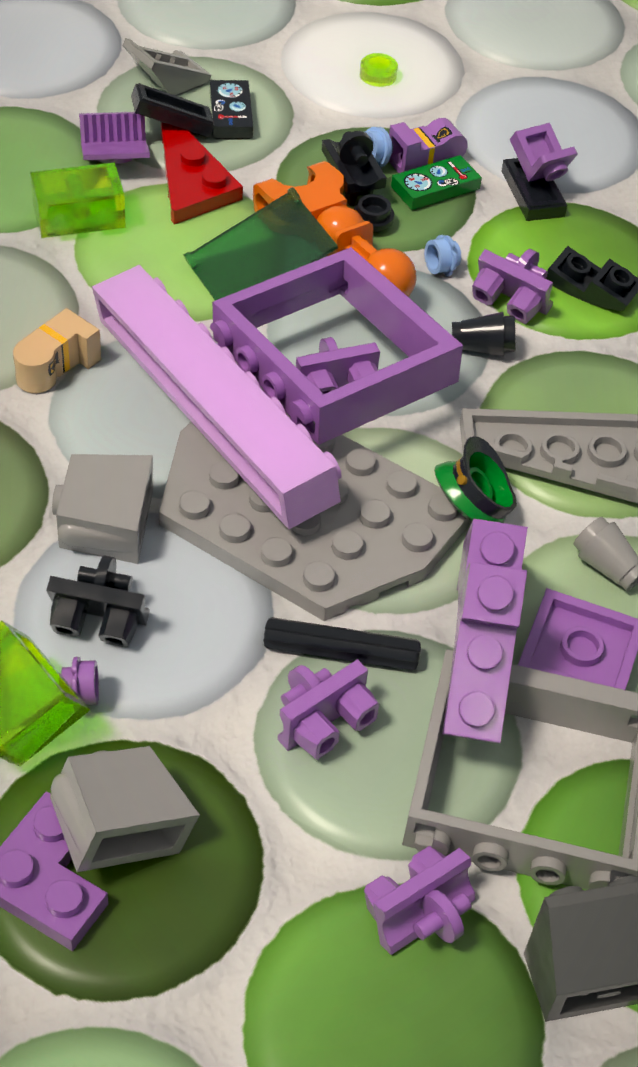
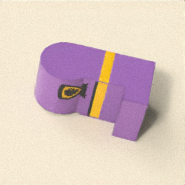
M438 118L425 127L421 126L410 129L405 122L390 125L389 136L392 140L393 151L389 163L398 173L458 155L463 157L468 147L466 138L447 118Z

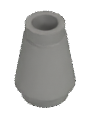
M603 517L597 518L578 535L573 543L580 551L578 557L618 585H621L626 591H629L638 584V555L615 522L608 523Z

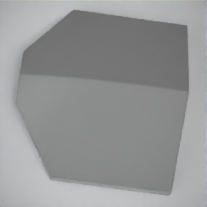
M125 38L122 45L146 74L166 93L176 96L208 83L212 76L182 51L174 50L173 53L154 50L138 46L131 39Z

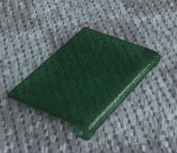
M291 187L285 195L191 253L189 251L186 252L183 256L212 298L218 300L317 261L336 250L338 245L302 203L295 188Z

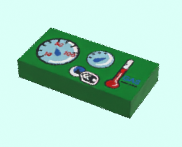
M461 155L392 175L391 188L411 210L478 190L481 186L482 177Z

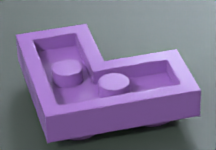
M46 791L0 846V907L73 952L107 907L108 893L66 868L72 858L50 799L51 793Z

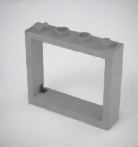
M446 649L402 845L416 848L419 852L431 846L445 856L460 848L471 857V862L481 869L488 871L507 870L531 876L535 881L546 885L564 884L579 886L582 889L588 890L606 887L611 882L622 877L638 876V719L631 717V715L638 716V693L512 664L505 709L506 714L632 743L619 853L617 856L428 810L444 737L442 732L453 659V650Z

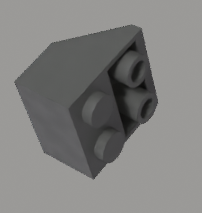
M638 876L622 877L611 882L606 887L583 890L579 886L564 887L554 891L548 897H544L526 945L524 957L545 1022L638 1004Z

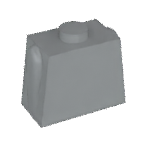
M71 454L64 485L55 486L52 500V513L56 515L59 548L97 556L115 557L116 560L138 564L154 489L153 455Z
M150 746L116 751L102 750L92 754L70 756L67 758L61 773L53 779L51 785L50 799L76 872L179 854L200 816Z

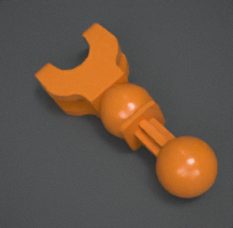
M322 161L307 167L309 173L307 185L288 186L275 179H269L253 185L254 211L258 218L273 233L300 237L310 245L315 243L325 256H330L352 247L406 296L409 297L417 279L416 269L412 260L405 253L397 249L384 248L377 250L373 247V224L369 221H364L358 211L347 207V199L342 195L344 175L329 162Z

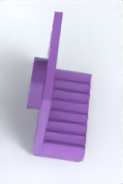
M135 112L79 113L83 160H99L102 163L120 164L130 162L133 158H150L146 142L145 116Z

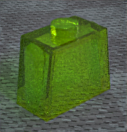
M1 620L0 758L8 763L22 766L87 714L90 708L71 688L69 683L28 635Z

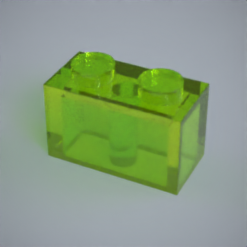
M115 162L30 172L33 207L41 238L126 228L125 195Z

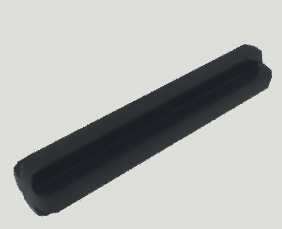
M274 617L268 618L264 630L263 642L264 646L268 649L353 662L358 659L361 663L405 670H415L419 664L421 643L417 639Z

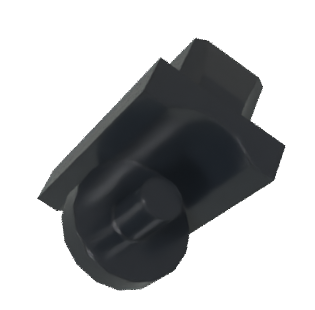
M348 131L343 134L340 142H334L330 139L322 140L321 150L327 161L344 175L345 198L349 206H356L363 196L373 194L374 190L386 187L387 177L372 154L373 142L367 133L363 131Z
M102 556L97 569L80 566L77 581L50 576L46 589L52 601L50 626L55 633L72 637L80 636L86 614L101 616L103 620L98 635L100 640L107 644L125 648L129 646L138 624L146 626L150 610L145 607L144 594L129 592L133 578L129 575L116 573V558L111 556Z

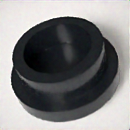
M365 195L360 198L358 204L354 207V210L358 211L364 221H369L373 224V233L388 229L394 222V211L391 208V203L381 195Z

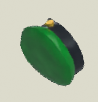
M469 437L466 440L463 456L458 461H447L435 466V476L441 490L449 502L471 522L474 518L504 523L506 516L517 506L516 496L500 457L494 448L480 437Z

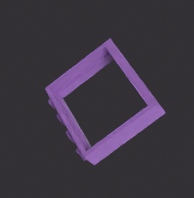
M352 247L212 302L213 323H211L210 329L213 331V339L220 347L225 346L230 350L238 366L244 372L250 371L256 377L265 394L269 398L276 397L282 404L285 412L291 417V420L296 425L302 424L318 445L459 382L463 345ZM340 294L400 348L408 358L323 394L257 327Z

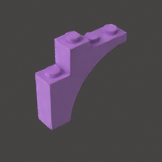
M473 518L465 537L457 584V623L442 735L497 744L501 743L516 632L520 625L527 570H522L528 527Z

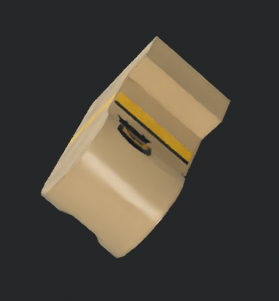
M68 308L61 311L15 345L13 359L17 385L29 393H42L51 389L56 384L57 377L62 376L80 363L87 369L101 361L100 329Z

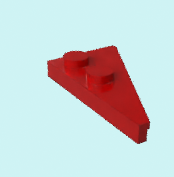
M161 122L168 198L170 199L171 221L174 225L243 200V186L188 130Z

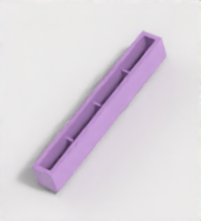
M137 265L92 286L101 323L288 529L341 502L338 480L341 479L342 475L334 456L328 451L323 453L313 443L308 430L302 424L296 425L286 415L282 404L276 397L269 398L265 394L256 377L250 371L244 372L236 364L230 350L225 346L220 347L212 339L207 327L201 322L197 324L189 316L183 302L179 299L175 301L167 293L164 284L158 277L152 278L140 265Z

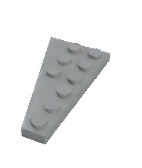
M462 408L460 430L463 451L465 442L469 437H480L494 448L506 468L638 503V414Z

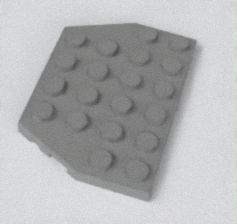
M190 422L179 434L159 509V525L323 621L345 613L351 606L365 605L379 599L380 592L405 582L409 587L423 581L471 524V521L464 517L449 502L439 486L344 435H340L320 445L314 440L313 443L323 453L326 451L330 452L340 467L342 476L338 480L341 502L288 529L196 426Z

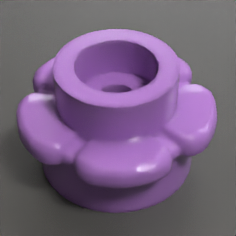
M78 656L73 658L71 667H62L61 671L63 701L74 700L76 711H81L82 705H98L99 701L97 661H81V658Z

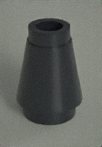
M504 312L462 320L461 322H452V336L463 345V350L504 356V352L516 351L515 316H504Z

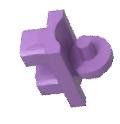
M485 249L478 258L479 273L472 285L474 299L487 306L493 305L501 293L510 297L511 299L507 303V313L510 316H515V320L527 324L538 312L547 315L553 306V301L550 300L553 282L546 279L548 271L537 266L540 255L535 250H526L521 258L509 253L505 259Z
M332 337L322 338L319 343V353L296 357V368L325 394L378 371L380 350L375 342L338 349Z
M357 659L334 675H331L326 668L314 674L303 665H299L289 671L288 682L291 689L281 695V701L284 704V707L280 709L283 731L278 734L277 740L289 751L299 744L300 747L318 760L333 750L339 742L340 731L331 722L342 716L355 731H361L373 723L378 715L379 703L366 687L368 669Z
M428 846L415 854L408 864L410 879L399 886L390 877L382 875L365 886L364 893L367 909L377 922L380 945L390 955L418 937L424 940L433 933H436L445 942L453 943L464 935V926L460 916L472 908L471 902L476 900L475 892L468 877L471 857L460 848L445 856L431 846Z

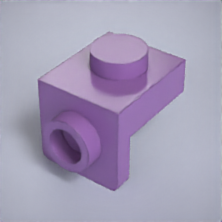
M550 122L515 131L509 139L528 182L545 178L546 181L560 178L567 173V167L578 155L575 147L561 148Z

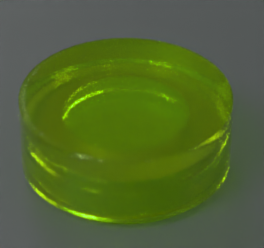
M369 54L361 60L360 78L363 82L372 86H389L397 79L398 63L387 54Z

